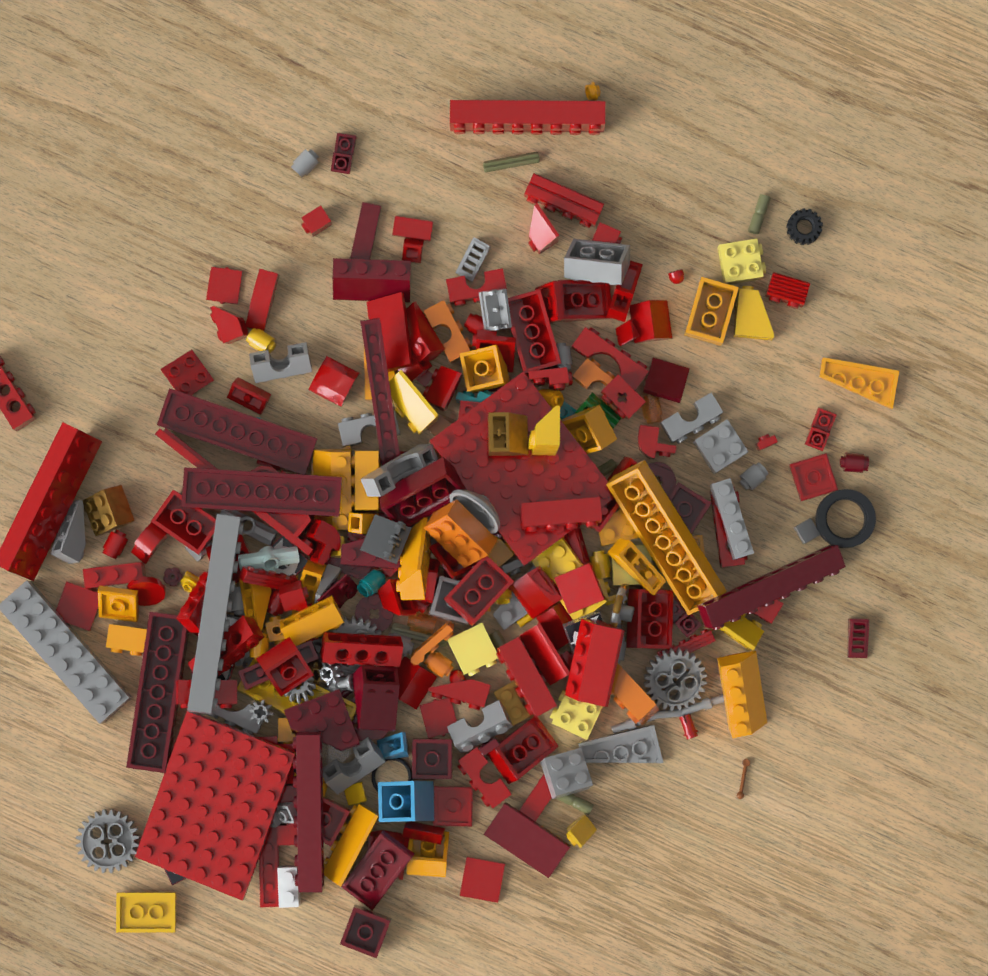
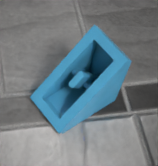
M405 732L377 740V746L380 748L384 759L409 757Z

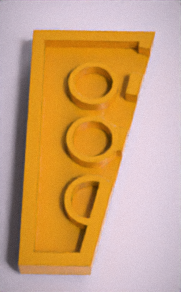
M822 358L819 372L820 378L889 409H893L899 376L898 370Z

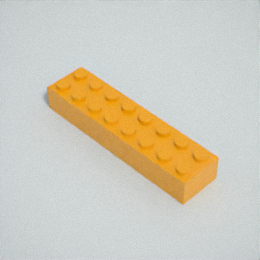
M645 460L614 475L606 484L688 615L699 611L697 605L727 591Z

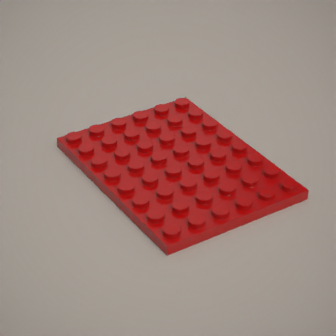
M522 372L433 437L429 442L441 458L444 457L455 467L466 490L484 495L489 499L500 519L499 534L525 566L573 529H566V526H560L558 530L547 531L546 528H539L537 532H527V529L522 530L521 503L600 497L601 508H603L615 498L606 485L608 483L606 478L561 420L560 446L555 456L532 455V449H528V455L489 456V413L509 412L527 416L529 439L531 430H534L536 424L552 410L527 375Z
M187 711L135 857L243 901L291 772L293 757H296V752L198 713Z

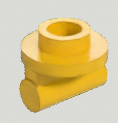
M186 571L181 579L182 588L187 592H191L199 581V577Z

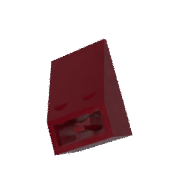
M361 665L352 674L358 729L395 731L400 687L398 668Z

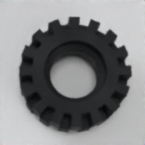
M803 208L791 215L786 228L787 234L790 235L789 238L793 239L794 243L809 245L820 236L823 222H821V217L817 216V212H812V209L805 210ZM801 220L809 221L812 225L811 232L808 234L800 233L797 228L798 222Z

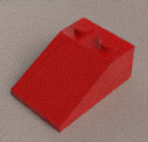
M558 280L561 285L564 319L557 322L612 319L606 317L611 304L609 283H592L585 280Z
M532 717L499 741L500 745L487 753V755L507 783L510 784L519 780L559 746L540 719Z

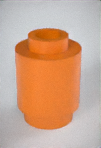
M438 651L437 653H430L424 662L429 670L441 678L444 675L448 677L454 668L451 665L453 661Z

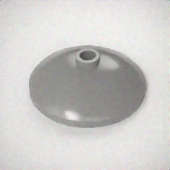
M463 489L454 490L450 494V503L457 499L491 533H496L499 530V516L486 496Z

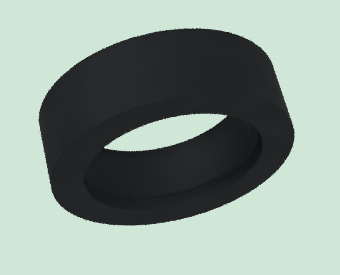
M851 489L838 490L827 495L820 502L815 515L816 528L820 536L830 545H838L839 548L855 547L865 542L874 531L876 524L875 509L870 500L862 493ZM839 500L853 501L861 508L864 515L862 529L851 538H842L835 535L827 523L828 510Z

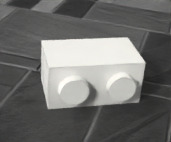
M295 865L279 866L277 868L279 908L299 907L301 905L300 892H298V886H295V874H298V867H295Z

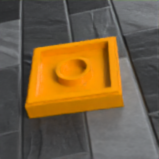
M99 586V617L138 622V590Z

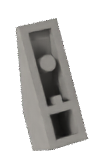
M75 500L71 504L50 553L68 564L79 563L84 555L86 542L83 501Z

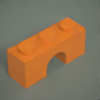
M443 300L424 310V314L433 330L438 327H447L451 331L450 340L444 343L443 346L445 348L444 353L450 364L460 360V353L470 351L472 345L468 337H463L461 333L463 327L459 320H454L452 314L455 312L451 304H446Z
M587 358L573 374L572 379L587 390L595 382H600L607 386L615 376L609 371L605 373L601 370V365L593 358L591 361ZM618 394V397H619V398H618L617 401H618L619 403H620L621 401H623V402L626 403V401H625L626 396H625V395L620 396V395ZM602 400L607 406H609L615 412L617 408L612 403L608 405L604 400Z

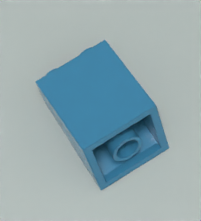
M433 781L378 782L379 822L434 821Z

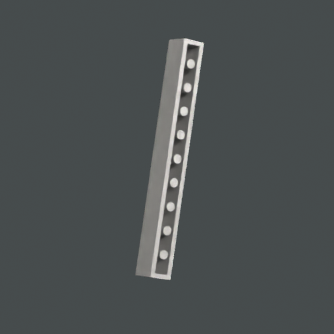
M217 514L187 708L189 712L212 715L213 710H217L218 699L215 698V692L220 690L221 679H218V672L223 670L224 659L220 658L221 652L226 650L227 640L223 638L224 632L229 630L230 620H226L227 612L232 610L233 601L229 600L230 592L234 593L236 581H232L233 573H237L238 562L235 561L236 554H240L241 542H238L239 534L243 535L244 523H241V517Z

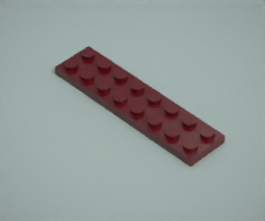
M170 388L157 422L158 426L302 475H306L317 442L315 437Z
M184 467L181 507L340 517L342 477Z

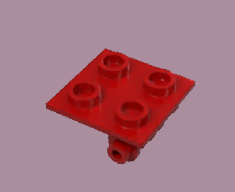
M192 349L160 369L176 391L191 396L214 381Z

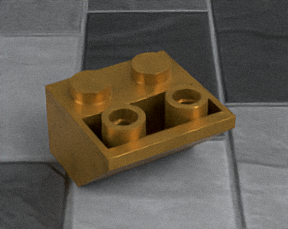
M509 412L488 414L489 456L528 455L527 416Z
M122 485L103 489L83 500L84 509L88 515L95 537L135 521Z

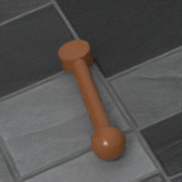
M749 759L742 761L744 767L740 789L737 793L738 799L744 798L743 789L747 767L750 765Z

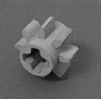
M322 663L323 668L318 670L321 676L320 680L327 681V685L340 682L339 677L344 675L341 668L342 665Z
M265 700L261 701V705L253 702L255 708L249 709L250 712H253V716L250 719H258V724H261L262 719L268 723V715H274V713L269 712V708L272 705H264ZM263 707L266 715L259 717V713H256V710Z

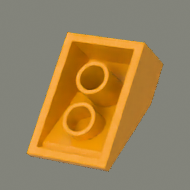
M600 405L587 408L561 420L586 454L602 450L617 440L614 430L610 426L605 412Z

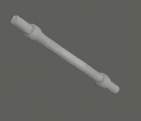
M723 694L711 699L709 697L702 699V702L688 706L689 708H682L680 711L678 709L658 711L647 722L660 718L682 717L703 709L705 711L712 709V706L724 702ZM628 718L625 719L626 722L611 726L615 734L626 729L637 728L636 726L641 724L639 722L635 724Z

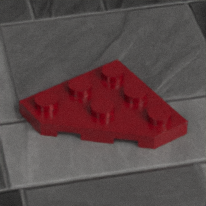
M340 689L284 710L291 730L297 733L298 731L322 732V743L332 746L341 752L360 745Z

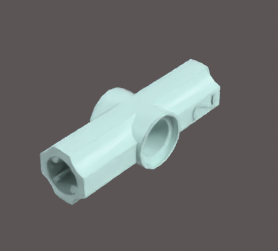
M271 546L261 548L259 552L239 555V568L241 571L243 566H252L255 569L262 568L265 571H275L279 566L299 563L298 548L294 546L274 549Z

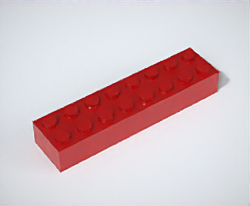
M450 100V131H454V134H465L466 131H473V134L493 132L496 135L504 134V132H512L514 135H521L523 132H531L533 135H541L543 132H550L551 135H561L562 132H569L570 135H580L581 132H589V135H600V132H604L605 101Z
M62 422L0 548L1 568L31 581L35 580L102 444L101 440Z

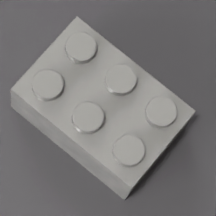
M573 239L564 257V278L574 281L585 280L592 283L602 282L609 283L610 285H622L630 266V245Z

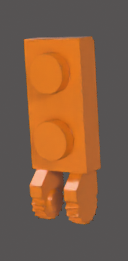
M448 620L413 651L410 662L413 665L422 663L428 652L433 653L439 647L438 643L443 639L446 641L454 634L452 631L455 625Z

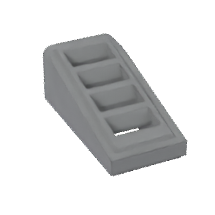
M473 237L455 273L465 276L467 280L473 282L491 246ZM474 246L483 249V253L474 249ZM473 253L479 256L480 259L477 260L476 258L470 256V254ZM467 259L477 264L476 267L466 263ZM463 267H466V268L472 270L473 273L470 274V273H468V272L462 270V268H463Z
M330 564L326 565L316 592L314 604L318 603L317 600L340 580L342 572L340 567Z

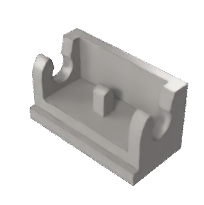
M507 289L479 292L484 330L511 328Z

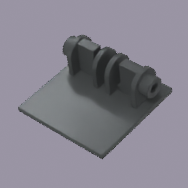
M375 514L360 550L397 564L412 528L405 526L406 524L401 521L397 523Z

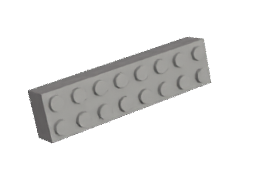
M26 580L0 603V611L99 724L106 722L133 698L31 581Z

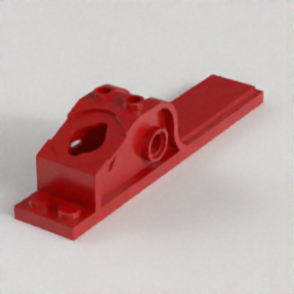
M159 428L155 433L157 437L195 467L218 469L167 428L164 431ZM259 466L251 470L252 472L279 473L269 466ZM254 512L310 557L312 556L315 545L305 537L301 540L312 524L313 519L310 515Z

